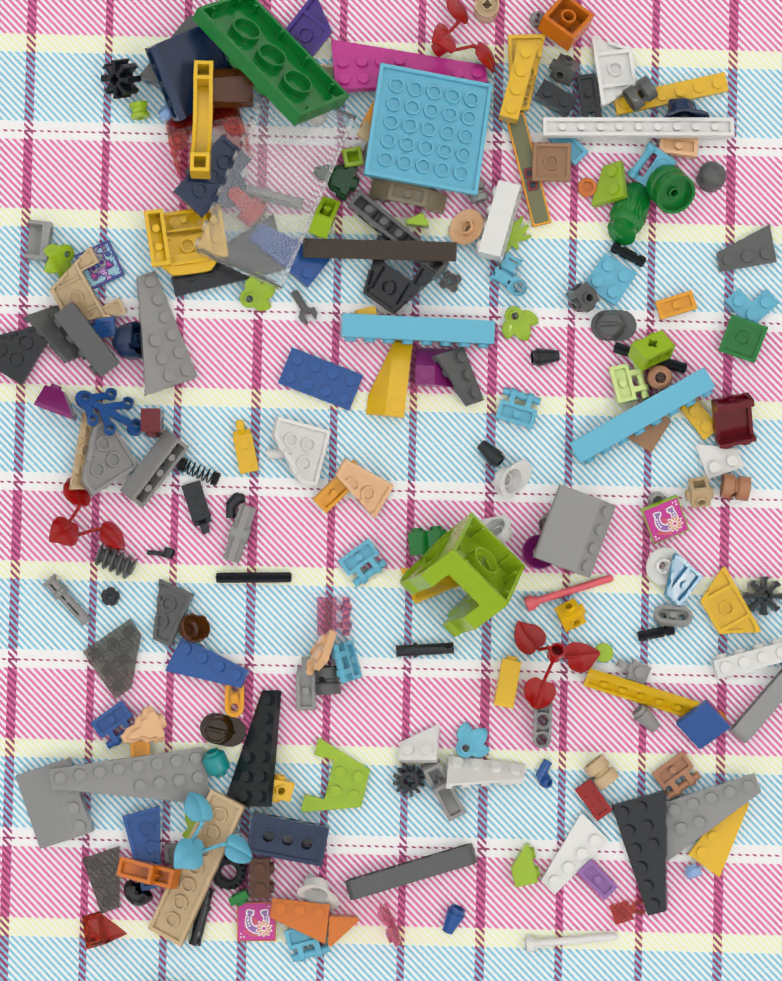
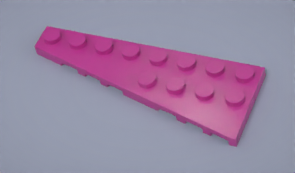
M331 40L334 79L347 93L376 91L380 63L488 83L486 66L482 64Z

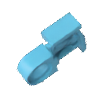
M508 252L501 265H498L490 276V281L494 279L506 286V291L515 296H522L527 291V283L517 275L512 276L516 274L515 269L517 265L520 266L523 261ZM515 282L523 283L524 290L522 292L514 291L513 285Z

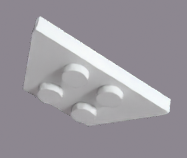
M591 36L601 108L621 97L623 95L622 90L630 85L635 86L637 79L633 53L630 47L620 46L612 41H602L597 39L598 37Z

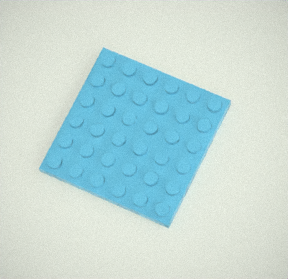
M380 63L363 176L477 196L493 84Z

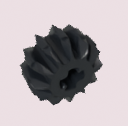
M408 764L404 765L405 771L399 767L397 770L401 775H393L394 778L399 779L394 781L393 785H400L396 789L397 792L404 789L402 793L404 797L407 791L410 792V797H413L412 790L419 794L420 790L417 786H425L424 783L419 782L424 780L425 776H418L422 772L421 769L414 772L416 767L414 764L411 770H408ZM406 776L414 779L412 785H408L407 782L403 781L404 779L406 780Z

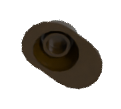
M211 713L204 717L200 724L202 737L212 744L234 747L239 745L246 735L244 723L239 718L230 717L229 715Z

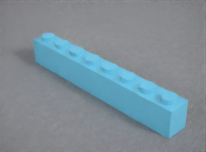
M342 313L340 315L339 338H344L345 342H356V339H364L363 342L375 343V340H383L384 344H394V341H402L404 345H413L414 341L421 342V345L432 346V342L440 343L439 346L450 347L451 343L458 344V347L464 348L470 347V344L477 345V348H489V345L494 344L495 321Z
M705 367L569 444L579 462H584L586 465L595 460L594 456L601 452L604 455L611 451L612 445L618 443L620 446L629 441L628 436L632 434L638 436L645 432L644 427L649 424L654 427L663 422L661 418L668 414L671 417L680 412L678 408L685 405L687 408L696 403L695 398L701 395L705 398L714 393L712 389L715 388V385Z

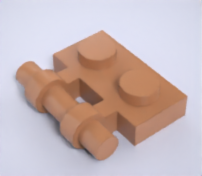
M680 751L651 773L662 789H665L667 786L672 788L667 793L670 800L676 795L680 796L683 790L690 785H695L696 781L701 778L698 771L692 775L688 772L694 766L683 751ZM684 775L686 779L676 785L674 781Z

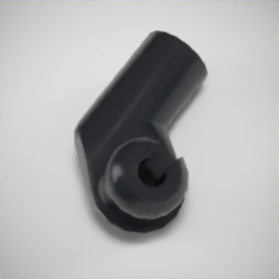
M233 493L226 501V518H236L235 507L239 503L245 502V495L243 493Z

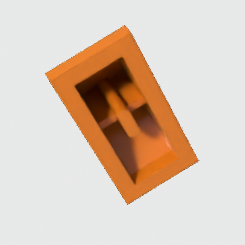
M329 914L328 945L330 947L359 921L358 915Z

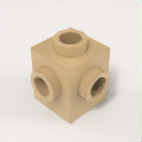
M707 476L688 479V489L685 490L686 501H690L691 508L711 506V498H714L713 487L709 485Z

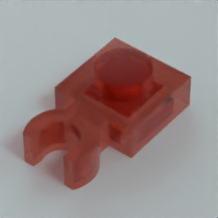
M636 899L631 905H629L628 900L609 905L615 925L634 920L632 915L634 913L638 915L644 914L646 912L645 909L638 910L636 908L638 904L643 903L642 899Z

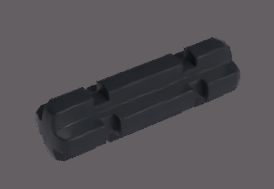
M614 242L610 248L612 253H618L620 257L632 263L635 262V265L643 267L646 262V257L637 255L636 252L625 246L621 247V244Z
M661 626L647 629V631L642 630L637 632V637L639 641H646L647 639L665 637V635L670 636L675 634V628L672 626H665L663 628Z

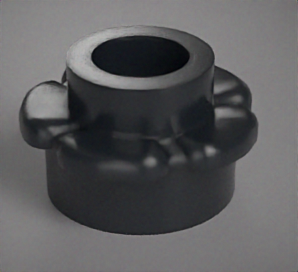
M108 587L107 590H103L101 593L102 602L105 605L114 606L118 603V599H120V593L115 588Z

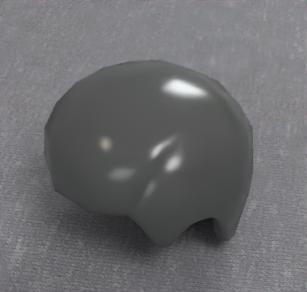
M705 162L698 171L696 182L703 191L714 193L724 185L726 171L718 162Z

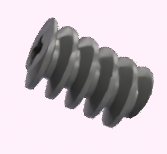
M102 543L95 557V565L98 566L102 563V569H106L109 566L108 570L111 573L116 569L117 576L123 572V579H126L129 575L131 576L137 565L138 558L132 562L131 555L125 559V552L117 555V549L110 552L111 547L108 546L104 549V543Z

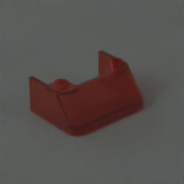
M213 107V127L224 125L228 134L233 136L242 134L248 157H251L252 154L240 108ZM193 114L181 121H173L171 118L166 122L168 142L178 175H182L176 151L185 148L188 143L187 134L192 133Z

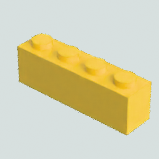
M519 41L498 120L517 125L537 50L536 45Z

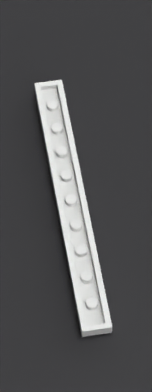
M543 117L542 119L543 138H734L735 136L734 117Z

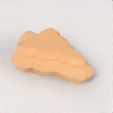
M149 705L142 709L141 715L135 718L134 724L127 727L120 737L124 743H135L140 740L145 743L151 741L158 743L165 740L163 728L167 727L164 716L161 713L156 714L153 707Z

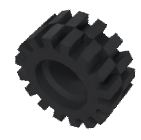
M224 855L213 878L214 884L218 885L220 889H236L246 877L247 869L245 864L235 863ZM228 864L234 866L236 876L232 879L224 878L221 873L223 866Z

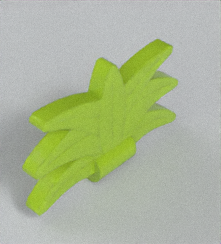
M523 216L513 223L505 253L511 246L518 250V242L532 237V235H524L528 229V224L519 228L523 221Z

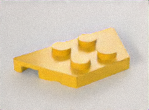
M725 566L722 567L699 600L717 633L761 632L759 625Z

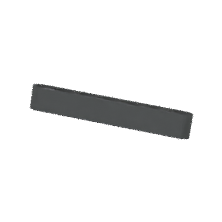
M467 843L350 878L345 881L350 900H355L466 867L478 861L473 844Z

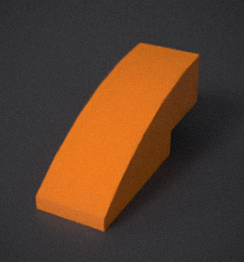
M120 856L116 876L148 885L177 889L181 870Z

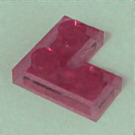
M387 902L379 905L380 911H378L381 922H386L387 924L385 934L389 943L393 942L394 946L397 947L402 944V936Z

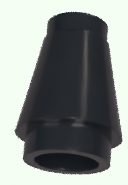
M535 348L530 353L531 363L539 367L560 360L559 350Z
M485 440L477 447L487 463L494 468L498 467L505 459L501 450Z

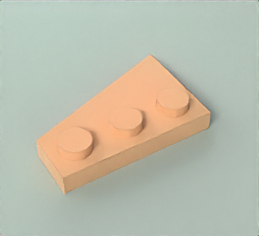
M346 458L343 459L335 473L368 512L376 518L394 485Z

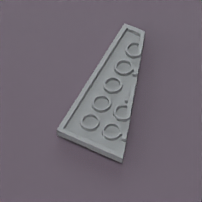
M155 271L136 278L141 327V356L144 370L143 380L145 384L144 397L198 377Z

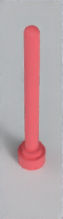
M606 575L539 597L529 595L524 597V602L529 612L536 610L539 604L610 583L614 580V577Z

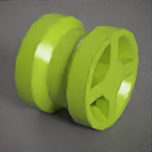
M135 101L129 104V108L132 110L131 120L150 118V114L147 111L148 101Z

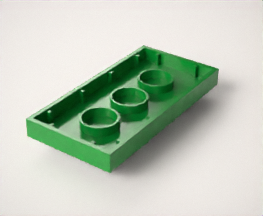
M219 0L197 8L192 20L228 56L229 63L234 68L241 70L253 82L254 89L259 94L266 96L294 126L342 107L345 104L349 94L258 0Z

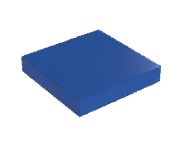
M707 699L676 721L677 726L699 749H702L731 728L730 724Z

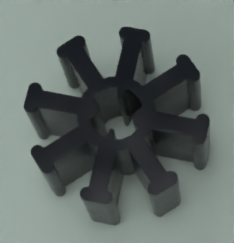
M128 58L111 60V63H106L103 66L108 75H101V82L109 81L110 84L104 91L106 94H114L113 99L131 97V94L139 92V88L134 83L142 81L141 75L133 76V72L138 66L136 63L128 64Z
M759 577V587L755 580H750L747 585L755 591L754 594L743 592L744 599L749 597L755 599L750 605H747L749 610L755 611V608L760 604V612L758 614L768 615V604L772 611L777 612L781 607L777 606L772 600L773 598L782 600V593L773 594V591L778 586H781L778 581H772V584L767 588V579L769 577ZM763 590L765 591L764 593L768 595L767 598H764V601H762L763 598H760V594H763Z

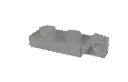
M310 656L301 657L302 667H297L296 710H316L315 671L313 675L306 674V663Z

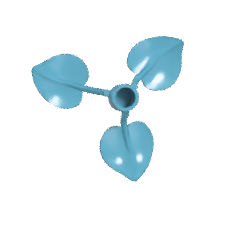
M189 792L184 802L185 813L190 820L200 823L190 839L183 838L177 843L174 852V869L196 870L203 864L202 854L222 846L226 847L224 853L229 860L239 864L251 862L252 854L247 841L238 834H231L227 837L226 842L204 848V844L200 839H196L204 825V821L209 822L212 819L213 811L210 803L203 796Z

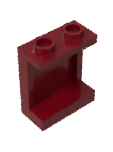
M748 392L711 400L714 440L719 448L730 449L736 445H749L751 442L757 441V437L753 433L751 408L755 404L753 397Z

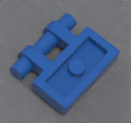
M121 700L92 721L91 725L101 739L107 734L111 739L105 744L111 749L115 745L118 746L122 743L120 736L127 727L134 724L128 722V719L134 715L124 701ZM122 724L125 729L116 734L114 729Z

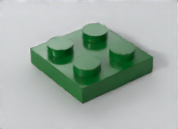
M731 314L718 351L755 363L768 326Z

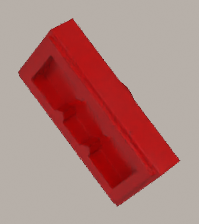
M591 778L575 788V791L597 821L612 811V808Z

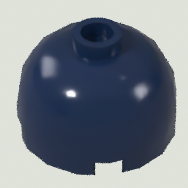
M137 321L119 326L112 340L113 348L122 358L127 360L142 359L141 327Z

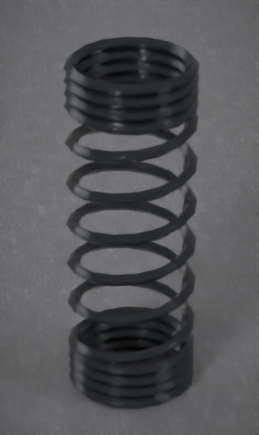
M181 458L177 470L182 473L187 470V475L192 471V477L196 475L198 479L201 476V481L206 478V483L210 481V485H217L221 473L214 470L208 480L211 470L209 468L203 478L206 468L204 466L201 474L198 476L200 464L193 475L196 462L188 473L191 460L186 467L188 458Z

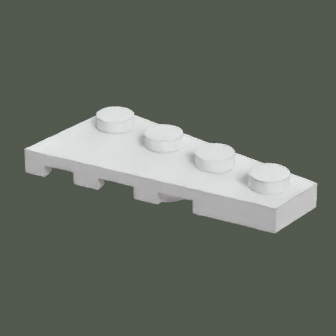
M449 755L446 789H452L453 786L461 785L462 788H467L472 784H481V786H489L491 783H498V785L523 784L525 764Z
M582 812L541 878V882L554 895L609 841Z

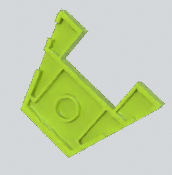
M318 738L314 755L334 760L325 798L305 794L301 812L361 807L370 769L322 738Z

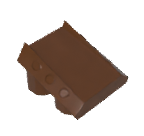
M214 69L213 107H253V82L239 69Z

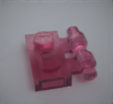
M317 597V636L325 635L330 629L337 632V628H342V636H350V628H352V622H350V611H352L350 597H342V605H337V597ZM337 611H342V622H337Z

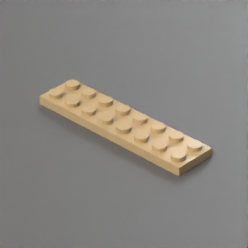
M210 789L206 798L212 807L213 817L209 822L204 821V825L196 839H200L203 842L204 848L226 842L227 837L234 834L246 808L242 803L215 789ZM195 822L188 839L193 836L200 822ZM222 846L202 854L203 864L196 870L180 869L181 873L177 889H165L148 926L149 930L180 947L183 946L223 859L226 847Z

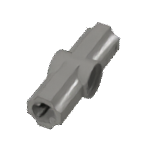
M240 504L235 522H233L228 535L229 541L223 559L239 563L244 546L247 544L252 528L250 527L256 508Z

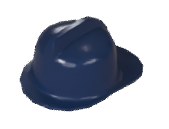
M676 98L668 101V114L664 117H710V115L704 110L697 109L694 102L690 99Z

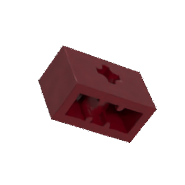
M141 408V432L149 438H158L159 434H163L164 411L160 408Z

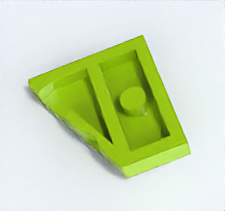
M622 161L603 166L597 190L591 203L594 208L628 198L625 169Z

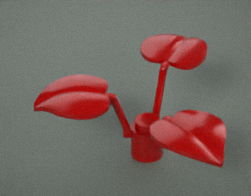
M446 0L447 8L456 19V23L450 29L443 23L436 25L431 42L433 43L431 45L433 53L437 57H441L447 52L452 54L456 51L474 48L480 62L492 73H495L494 55L485 43L480 41L478 44L456 48V43L451 33L460 24V21L463 24L468 23V13L460 0Z
M67 478L63 485L64 496L70 503L77 504V507L69 520L61 516L53 520L50 527L49 542L74 546L78 541V537L100 531L99 538L105 545L113 549L124 550L125 541L122 531L113 522L105 521L102 523V528L96 527L78 532L79 527L72 520L80 510L81 505L85 507L89 505L90 495L87 490H69L71 478Z
M518 621L515 626L514 640L517 648L527 655L533 654L536 649L538 651L547 650V658L550 661L543 680L533 677L524 685L525 698L534 709L545 708L555 698V685L551 682H546L554 663L559 662L563 657L565 660L568 659L567 664L571 670L583 673L588 671L600 656V652L597 649L580 642L569 643L565 648L561 643H553L551 646L542 647L546 642V634L540 627Z

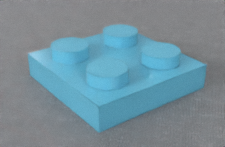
M605 253L586 281L596 290L597 295L613 306H616L637 274Z

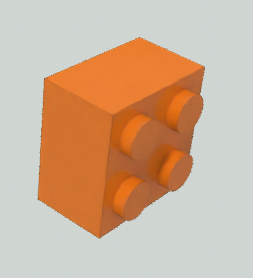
M557 0L543 15L538 30L563 49L569 51L590 27L594 14L575 0Z

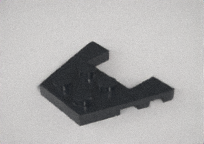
M378 235L376 240H387V239L384 238V237L381 236V235ZM373 259L371 270L368 271L363 294L395 314L433 281L438 274L427 266L421 265L414 279L410 280L385 263V260Z

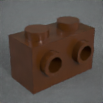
M252 857L250 862V899L270 898L271 893H274V881H271V874H274V862H271V857Z

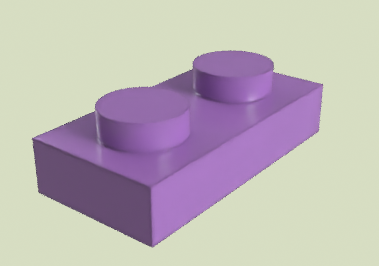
M591 859L577 872L604 901L618 888Z

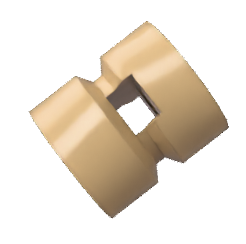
M476 0L474 6V16L476 19L485 24L493 22L498 15L499 0Z
M603 754L594 758L583 768L589 777H594L593 782L600 791L608 787L619 777L617 771L613 767L608 766L609 761Z

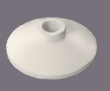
M661 547L650 554L646 562V572L651 581L659 585H666L674 553L678 554L677 551L669 547Z

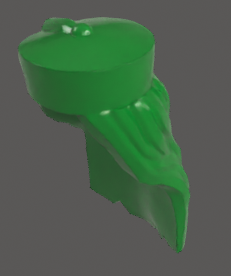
M627 182L628 198L614 202L609 213L608 234L613 241L621 245L632 244L635 241L636 234L641 231L646 221L651 199L648 197L646 187H643L641 183L632 182L630 184Z

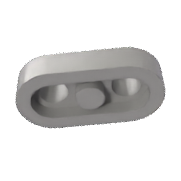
M669 605L658 606L653 614V619L657 624L672 627H687L693 617L692 612L688 608ZM660 615H664L666 618L662 619Z

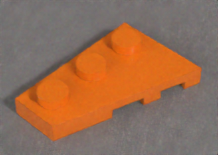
M272 898L270 918L326 944L330 904Z

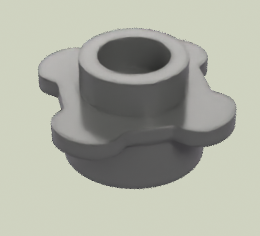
M445 271L440 287L442 289L447 288L454 293L458 290L457 285L461 282L462 278L460 275Z

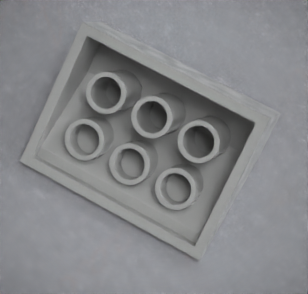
M559 484L533 557L590 578L616 505Z
M71 757L16 775L40 849L83 836L95 830L83 792L51 789L49 769L72 766Z

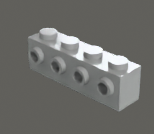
M166 429L120 491L130 500L144 508L188 450L189 446Z

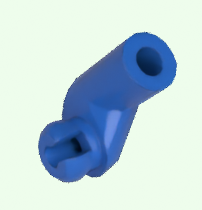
M545 758L538 768L536 776L542 787L550 788L553 782L550 779L548 770L552 762Z

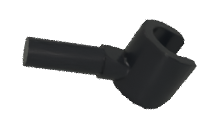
M165 547L163 552L147 550V555H157L168 559L173 558L175 553L174 549Z

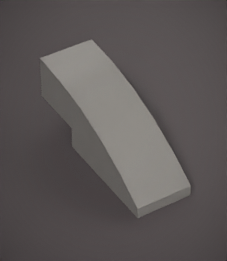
M439 759L438 763H425L421 765L423 773L448 820L451 821L465 814L466 811L454 788L446 789L447 774Z

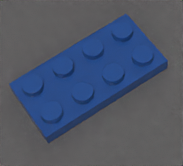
M292 348L278 384L350 411L363 375Z

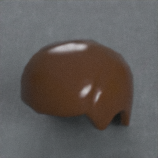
M188 614L180 621V635L187 642H200L208 637L210 623L204 615Z

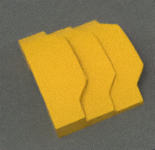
M214 204L202 218L192 209L163 213V208L144 211L152 267L163 268L172 276L209 272L218 260L228 257L222 211L219 206Z

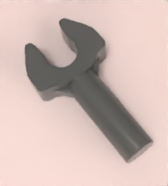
M298 290L293 291L291 295L301 310L298 318L302 323L308 325V321L305 318L306 313H311L316 320L317 311L315 307L310 308L306 305Z

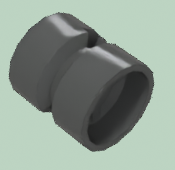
M647 76L637 80L635 86L630 85L622 90L624 99L635 112L645 105V101L651 102L658 97L655 86Z
M336 666L322 667L319 671L315 670V678L319 680L316 684L317 695L341 694V682L338 681L339 677L336 675Z

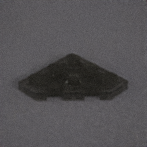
M129 619L83 651L115 699L130 690L133 685L142 634L132 619Z

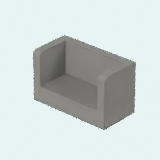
M28 219L30 230L27 254H24V258L31 261L47 262L49 257L45 255L43 250L52 244L54 225L49 221Z

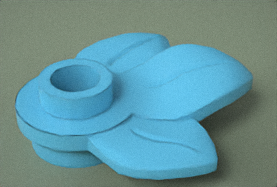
M468 722L463 723L457 731L458 742L455 749L458 756L462 758H469L471 756L476 758L484 757L490 751L484 745L488 736L487 729L477 728L472 730ZM463 745H467L469 747V750L467 752H464L462 750Z

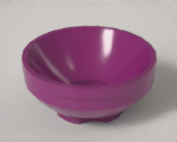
M541 534L529 537L522 547V556L525 563L534 569H545L552 565L533 557V549L537 546Z

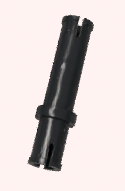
M415 642L413 645H396V657L413 656L417 658L419 655L454 654V643L417 644Z
M209 887L194 920L189 941L190 945L201 946L207 916L212 908L210 905L215 890Z

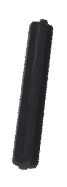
M615 343L613 352L629 357L628 353L631 347ZM671 358L656 364L657 366L662 365L680 373H685L687 369V363Z
M291 572L216 573L217 583H276L292 581Z

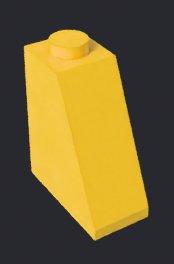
M507 655L506 658H501L492 702L494 705L514 708L521 662L517 661L518 657Z

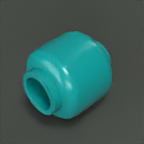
M218 748L206 751L202 763L209 776H216V778L226 775L230 762L225 751Z

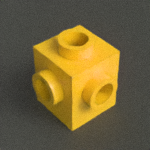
M575 598L554 608L565 632L586 623L584 617L586 611L582 603L578 605Z
M275 773L272 802L279 803L280 800L291 801L295 783L283 774Z

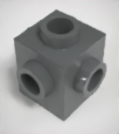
M560 53L557 59L553 58L549 69L552 70L549 77L555 82L569 87L581 63L569 55Z
M588 281L578 283L565 293L570 300L571 307L577 312L588 313L600 301L596 290L590 286Z

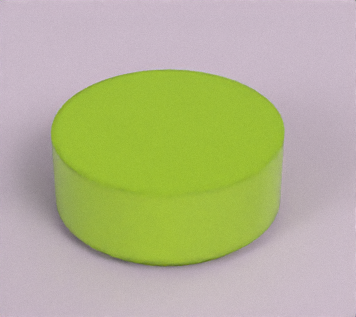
M600 643L595 647L600 652V656L597 658L598 661L608 662L612 659L613 649L609 644Z

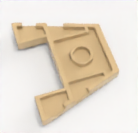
M92 246L87 248L67 272L51 287L50 292L60 310L74 301L87 320L124 315L128 311L120 297L104 306L101 305L83 270L100 262Z

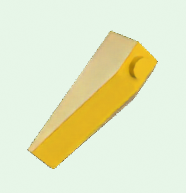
M396 341L392 344L368 394L366 415L404 419L412 345H404L402 342Z

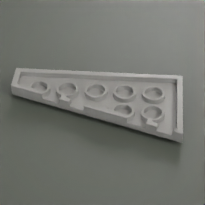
M755 773L666 801V862L758 795L761 789Z

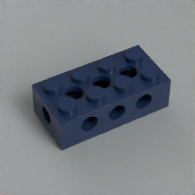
M254 811L247 843L252 854L322 867L330 826ZM271 831L274 834V838L271 840L266 839L264 832ZM291 835L293 842L285 843L283 836ZM304 838L312 841L310 847L303 846L302 840Z

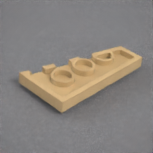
M94 412L99 416L98 423L102 422L99 412ZM82 413L69 490H86L81 482V476L91 428L94 427L87 424L86 413Z

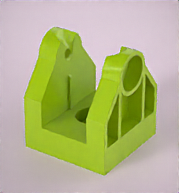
M471 512L429 548L406 571L399 583L411 595H414L419 591L435 586L447 575H450L468 593L447 614L448 619L442 624L453 637H456L461 633L476 630L509 604L525 565Z

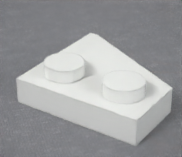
M694 445L708 480L744 467L737 448L723 449L719 448V446Z

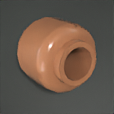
M654 366L647 373V383L655 390H664L672 382V373L665 366Z

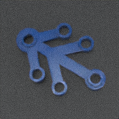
M108 388L106 392L95 394L82 390L76 394V404L85 410L89 426H96L99 422V416L93 412L92 408L99 411L106 435L112 436L116 431V425L111 422L109 417L126 425L127 432L130 435L138 436L141 434V421L139 419L131 420L114 411L132 409L134 400L131 397H124L120 402L102 404L98 401L106 399L113 401L116 399V389Z

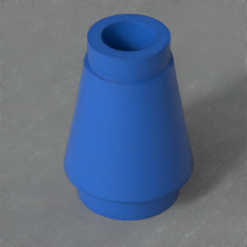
M451 904L447 908L442 928L445 933L453 934L465 917V909L456 904Z

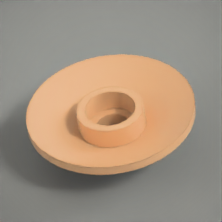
M466 209L459 212L453 218L449 227L451 239L459 245H467L475 241L480 236L484 227L482 215L474 209Z

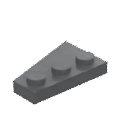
M770 224L717 252L719 272L777 262Z
M57 305L25 316L23 319L27 323L30 322L36 328L35 332L47 340L49 347L64 363L80 358L77 352L79 348L75 343L71 345L65 337L67 335L66 331L63 328L59 329L53 321L56 319L53 315L59 311Z
M464 347L431 357L435 363H439L443 369L441 371L445 377L448 376L453 383L454 391L465 406L484 400Z

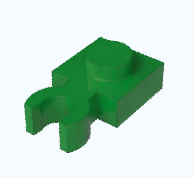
M242 888V890L234 892L228 898L230 905L236 904L239 907L247 903V898L250 896L247 888Z

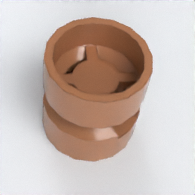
M723 473L720 484V498L732 499V497H735L736 500L748 501L751 491V477L739 476L736 478L733 474Z

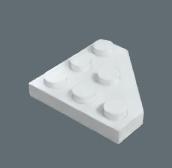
M276 416L272 437L297 482L318 486L331 431Z

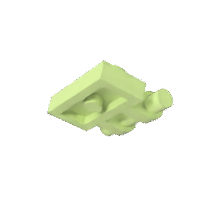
M628 363L609 367L608 369L618 405L637 401V393H641L642 400L650 398L648 394L649 386L644 379L645 371H641L635 363H633V370H629ZM632 377L637 378L638 386L633 385Z

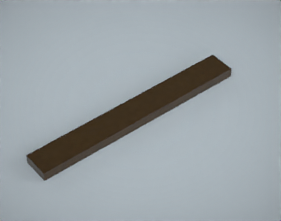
M303 238V258L457 262V242Z

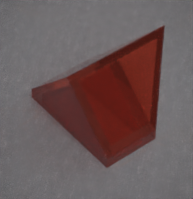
M101 911L82 916L87 949L107 944L127 934L103 915Z

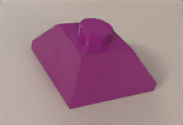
M416 348L415 387H453V383L448 376L445 377L441 372L443 369L439 363H435L431 357L454 349Z
M51 383V386L45 385L34 405L76 421L77 416L67 394L61 391L62 387Z

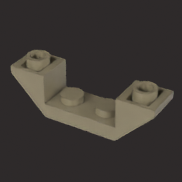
M373 180L369 194L372 200L386 203L389 200L425 208V211L441 215L444 213L447 195L429 188L389 180Z

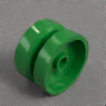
M672 164L663 165L655 169L647 180L646 191L648 197L665 213L676 214L685 210L695 197L696 189L694 182L678 166Z

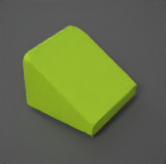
M361 146L342 149L341 154L345 168L364 165Z
M423 213L406 220L407 227L429 228Z

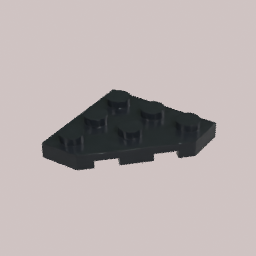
M34 326L0 335V372L24 385L48 344L43 336L40 337L35 332L36 328Z

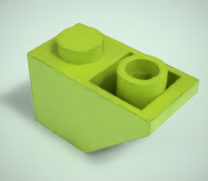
M528 842L523 844L510 866L516 888L538 883L537 877L541 876L538 865L534 866L533 858H536L534 847H530Z

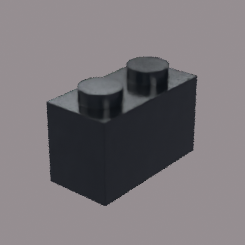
M544 79L535 94L534 101L562 117H568L577 101V97Z

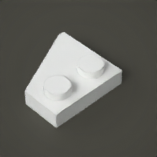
M435 725L401 741L398 761L400 763H438L439 725Z

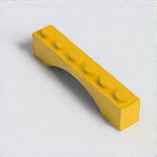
M194 60L193 128L190 151L191 179H211L214 61Z

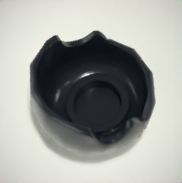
M129 879L124 885V895L128 902L134 906L141 907L153 899L150 890L142 891L140 882L134 883L133 880Z

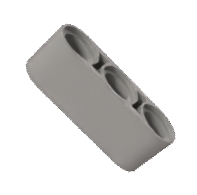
M553 701L545 708L533 710L532 740L541 749L548 747L551 742ZM540 715L547 716L546 724H538L537 719ZM538 735H546L547 740L544 744L537 743Z

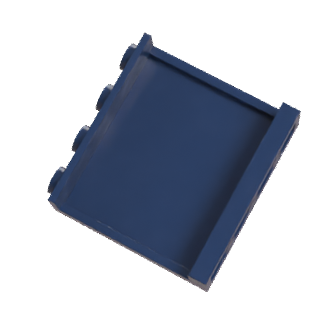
M199 26L145 48L173 121H181L193 114L194 60L214 61V69H232L230 63L226 61L225 53Z

